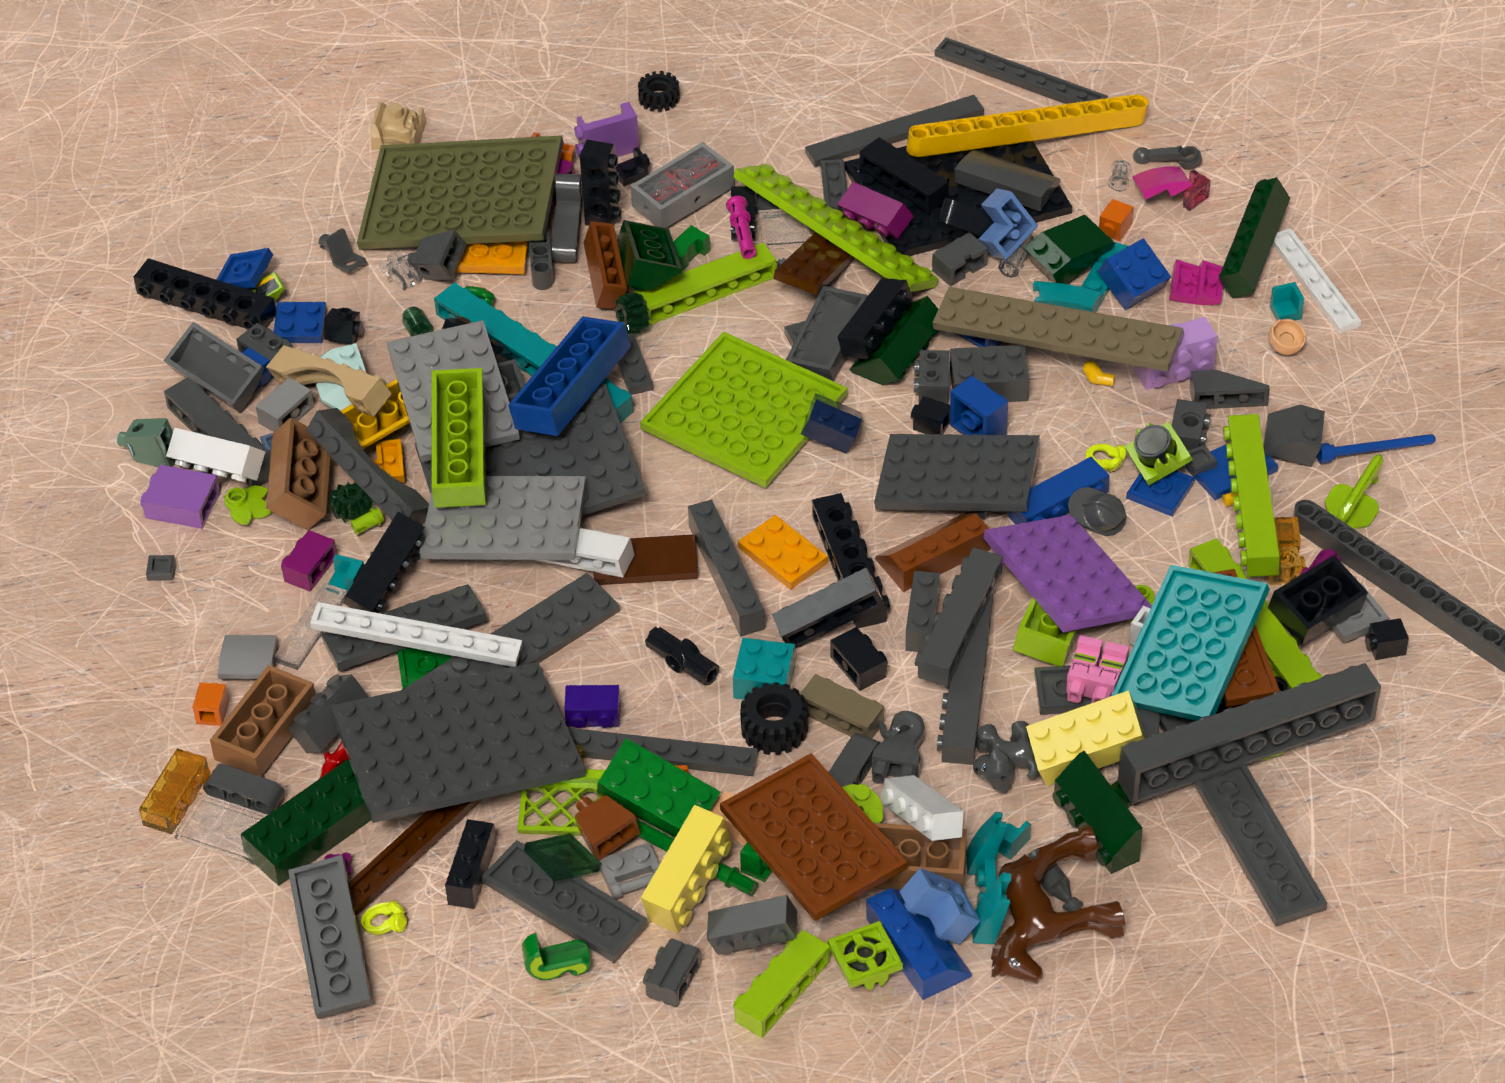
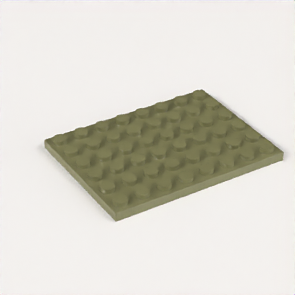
M562 135L381 145L357 239L358 248L418 247L424 237L454 229L466 244L544 240L556 183V174L558 173L564 143Z

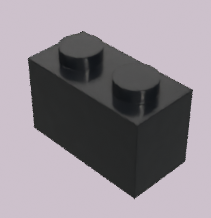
M857 627L830 640V657L859 691L886 678V665H888L886 656L882 651L878 652L873 646L870 637L867 634H863Z

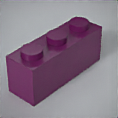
M855 182L851 183L837 203L838 207L843 211L844 217L849 220L858 221L860 225L868 230L874 228L884 237L889 235L898 239L913 218L912 213L903 203Z

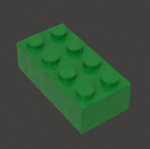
M627 738L597 784V794L609 796L637 817L674 838L677 836L694 805L711 812L721 794L719 790Z

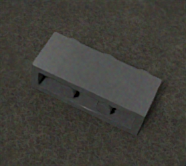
M914 571L906 625V651H923L925 637L928 631L932 632L934 629L933 624L938 610L940 595V573Z
M337 674L327 681L325 689L310 700L311 704L306 710L295 716V722L288 728L306 753L322 752L339 733L331 714V705L369 697L352 674Z
M787 895L708 911L707 940L717 955L796 939L797 910Z

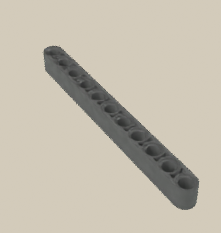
M1300 500L1295 504L1292 526L1296 532L1323 550L1329 548L1336 551L1343 564L1496 668L1505 672V630L1313 501Z

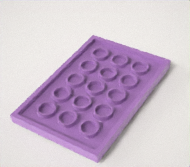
M1071 515L992 528L984 532L983 539L996 554L1003 556L1005 565L1062 632L1134 619L1143 606L1150 609L1152 607L1148 600Z

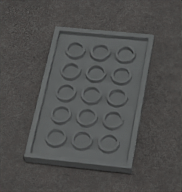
M890 434L874 501L875 510L1027 512L1040 448V435Z

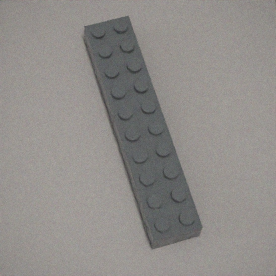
M1366 663L1358 666H1350L1334 674L1324 675L1320 679L1308 683H1301L1285 691H1277L1265 698L1254 699L1247 704L1228 708L1224 712L1202 717L1198 721L1179 725L1169 731L1155 733L1140 741L1129 742L1121 747L1117 781L1133 805L1374 721L1381 685Z

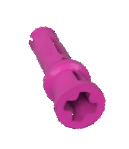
M733 196L726 202V208L731 214L729 220L731 225L735 227L741 256L745 259H750L756 255V249L749 227L751 216L746 209L748 206L747 200L743 196Z

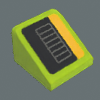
M275 272L261 279L258 285L252 288L254 292L273 297L275 302L285 290L282 281Z

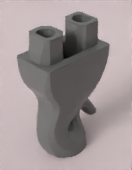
M900 711L894 715L889 730H887L885 723L879 722L880 733L885 740L874 748L872 754L873 782L883 784L884 779L888 778V776L903 777L915 775L917 778L920 776L921 756L917 748L924 739V721L915 712Z

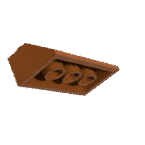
M976 513L961 514L876 555L875 560L898 587L905 592L912 588L914 571L942 574L962 564L963 558L965 556L969 557L973 547L989 551L990 546L983 539L985 530L990 528Z

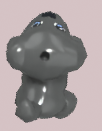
M1016 721L1012 724L1010 741L1000 738L995 726L992 724H985L977 729L976 746L981 753L989 752L990 754L979 756L974 762L973 770L975 774L989 782L993 789L998 792L1006 793L1011 788L1015 767H1027L1029 771L1026 776L1030 779H1034L1039 775L1026 726L1029 724L1025 721Z

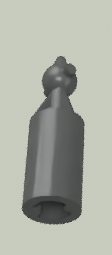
M1039 848L1028 854L1031 860L1036 856ZM1057 863L1047 870L1041 881V885L1051 897L1064 901L1065 904H1063L1062 908L1067 912L1080 909L1083 906V902L1076 897H1072L1069 886L1070 880Z

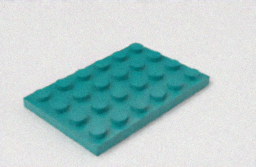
M1170 565L1111 696L1129 690L1137 708L1195 721L1205 716L1215 715L1270 591L1268 583Z

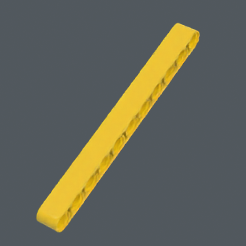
M1134 94L915 125L909 129L906 150L912 156L922 157L1139 126L1145 122L1149 101L1143 95Z

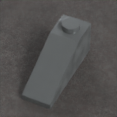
M1219 370L1191 371L1189 387L1191 400L1207 403V409L1268 406L1270 387L1267 384Z

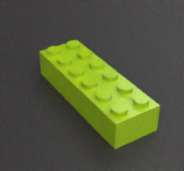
M482 368L432 370V495L434 508L486 505L485 394Z

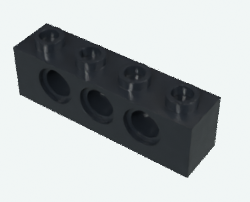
M586 139L579 155L585 225L589 226L591 221L615 225L616 221L620 220L622 208L618 205L620 200V190L617 189L619 172H616L618 155L615 154L614 144Z

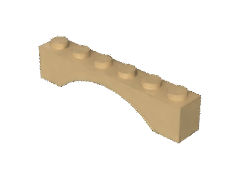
M283 345L266 366L276 381L281 384L289 377L302 385L316 382L337 384L344 388L346 397L357 411L371 416H375L392 394L385 386L387 383L381 376L377 374L372 376L362 369H352L345 363H342V365L337 364L330 358L323 359L312 352L310 354L305 353L298 347L291 348Z

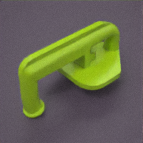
M1377 454L1373 456L1354 488L1347 484H1338L1332 488L1325 499L1326 510L1355 530L1369 527L1378 514L1379 505L1377 501L1364 493L1370 484H1376L1379 480L1378 475L1383 464L1382 455Z

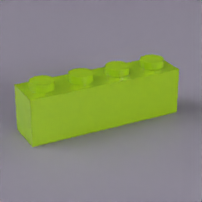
M802 929L796 936V939H791L787 942L785 949L779 956L776 955L771 959L764 973L754 978L751 987L746 993H742L736 998L733 1005L735 1022L763 1038L830 963V945Z

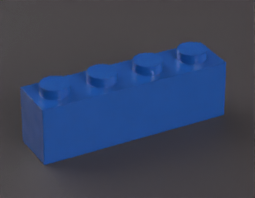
M1089 457L1032 487L1028 511H1008V517L1014 524L1064 516L1069 513V498L1076 490L1090 487L1108 493L1110 475L1092 457Z

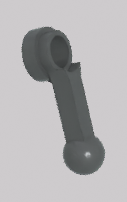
M1182 145L1157 149L1139 147L1133 153V160L1138 164L1178 160L1182 168L1193 169L1201 164L1202 156L1200 150L1194 146L1182 148ZM1189 154H1194V155L1191 156V157H1188V158L1185 157V156H1187V155H1189Z

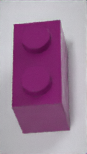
M308 530L302 538L298 539L291 553L282 560L281 569L284 582L311 592L333 564V558L337 554L335 540Z

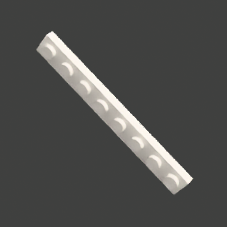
M317 602L310 622L311 629L510 667L517 666L523 647L522 640L321 602Z

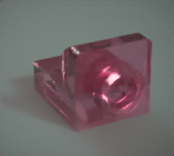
M1192 170L1189 173V181L1192 187L1183 192V207L1188 211L1193 210L1209 198L1211 180L1196 170Z

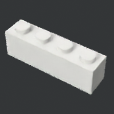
M174 427L166 457L175 459V465L189 468L190 464H192L195 470L208 473L209 469H212V474L227 478L228 474H232L231 479L246 483L247 478L257 481L265 451L249 445Z
M580 528L575 560L536 561L595 571L623 578L635 554L629 537Z
M915 775L884 779V788L881 792L883 805L931 841L962 837V809Z

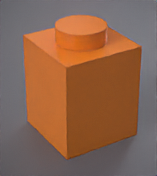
M1112 199L1099 216V228L1110 238L1120 241L1133 224L1134 206Z
M199 683L193 704L196 724L222 725L229 704L226 684Z

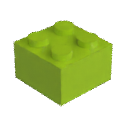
M1032 597L1019 625L1013 651L1056 666H1064L1079 629L1062 632Z

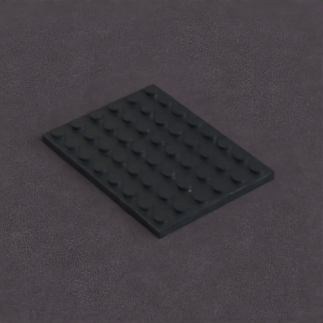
M1033 141L922 157L910 155L906 150L907 146L897 148L920 164L925 165L937 175L945 178L948 181V199L984 212L986 211L981 204L990 194L955 183V167L971 151L977 150L1054 176ZM860 158L844 162L845 171L851 182L903 203L912 213L913 218L898 239L889 235L887 237L881 235L884 243L895 246L896 251L902 255L913 256L940 249L967 234L965 231L936 221L942 204L930 213H927L861 170ZM1058 185L1041 211L1023 206L1036 223L1072 213V205L1060 185Z

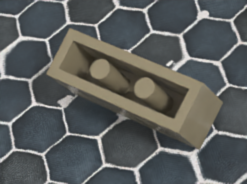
M817 674L812 677L799 694L805 697V703L808 706V717L850 737L856 732L873 738L879 730V722L884 723V706L879 702L870 700L857 694L852 689L844 688L832 680Z

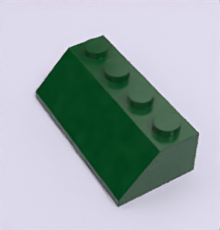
M623 220L617 243L628 286L635 290H652L681 274L682 266L669 229Z
M928 296L911 302L869 359L858 358L849 370L853 374L880 385L900 381L905 376L904 371L906 368L910 367L917 360L916 355L920 350H924L929 345L928 340L939 331L935 330L932 324L938 311L936 305Z
M1085 751L1080 752L1055 779L1054 792L1052 794L1053 800L1059 808H1063L1069 823L1073 827L1076 826L1078 830L1087 825L1092 827L1098 846L1096 858L1101 866L1105 865L1110 874H1113L1140 861L1143 828Z

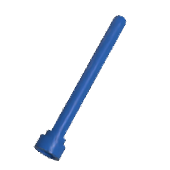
M1433 434L1337 447L1329 443H1321L1317 459L1320 464L1331 463L1338 456L1433 444L1436 441V437Z

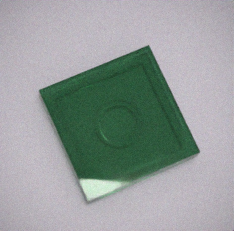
M571 833L525 843L524 852L554 881L600 871L601 863Z

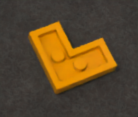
M401 439L377 441V460L372 461L401 483L405 482ZM354 481V488L360 487V486Z

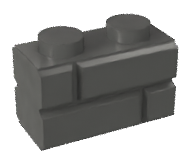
M671 938L665 947L661 946L655 958L656 964L653 969H647L643 978V984L646 986L648 998L659 1002L663 1001L667 1005L676 1007L701 965V951L695 946L685 945L683 942Z

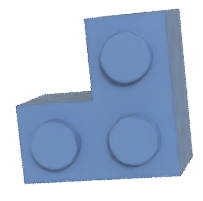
M997 188L981 204L994 223L984 232L979 241L988 247V252L991 256L1007 260L1038 225L1011 191Z
M919 868L899 891L905 901L906 909L914 915L920 914L928 917L935 927V934L943 941L949 940L961 944L980 922L961 884L954 880Z

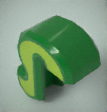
M535 932L530 934L522 943L525 970L531 977L540 980H551L558 978L567 971H570L571 975L577 976L585 973L591 967L588 944L582 940L576 939L541 948L539 938Z

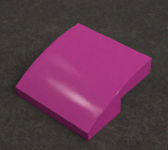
M1176 166L1154 168L1132 176L1145 199L1164 190H1167L1172 197L1192 187L1183 170Z
M1176 259L1172 270L1169 299L1197 305L1220 304L1223 284L1218 277L1223 266L1202 260L1200 266Z

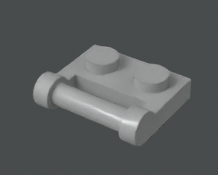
M649 842L608 855L598 861V867L611 896L614 899L622 897V894L648 886L659 867V862Z

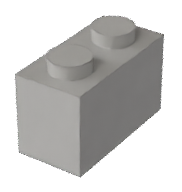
M290 377L256 405L259 424L273 432L290 417L299 421L314 408L311 389Z

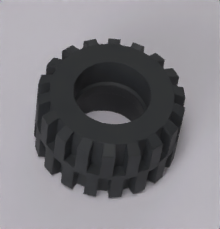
M773 682V685L764 683L761 688L756 686L752 689V693L748 692L744 696L745 700H742L740 709L741 733L743 739H746L748 746L753 745V748L758 749V752L763 750L764 754L767 755L770 752H774L775 755H781L782 751L789 753L792 751V747L798 748L801 745V741L805 740L806 733L808 732V706L805 703V697L799 695V690L796 688L790 689L788 684L781 686L779 682ZM781 717L783 719L772 721L767 720L766 718Z

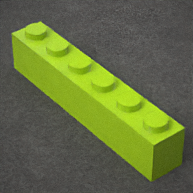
M763 242L754 246L756 255L750 259L743 258L741 251L682 272L652 290H634V307L645 324L649 326L773 279L774 271L777 269V260Z

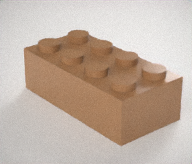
M290 417L273 432L266 509L309 530L326 515L330 455L307 432L308 426Z
M268 665L210 739L214 760L261 777L293 736L288 728L295 722V716L306 710L311 704L310 700L316 695L314 683Z
M874 823L908 862L906 870L874 888L901 890L919 868L959 882L962 888L964 887L967 829H962V837L931 841L911 825Z

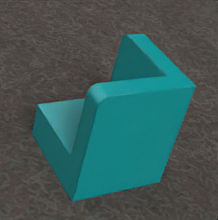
M1296 282L1274 286L1271 293L1270 309L1276 320L1292 319L1296 321L1302 319L1304 297Z
M336 554L333 558L335 572L328 583V589L347 594L364 567V562Z
M1025 821L1019 828L1010 823L1006 824L1007 828L998 853L1011 860L1023 848L1031 836V823Z

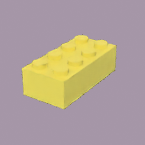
M1129 690L1026 726L1037 768L1046 786L1055 784V779L1082 751L1087 753L1099 769L1119 762L1122 746L1129 742H1137L1146 738L1137 706Z
M693 806L641 896L650 922L679 934L683 926L688 925L692 917V909L696 902H701L705 895L707 883L709 880H713L718 872L719 862L723 856L726 857L730 852L732 842L724 817L699 806Z

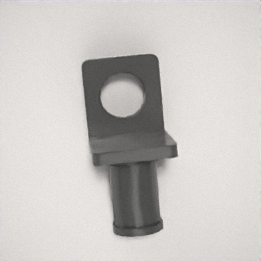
M341 228L331 235L323 234L319 238L318 244H321L320 248L328 250L334 267L350 273L367 262L365 257L353 253L345 229ZM356 260L354 264L345 265L349 261Z

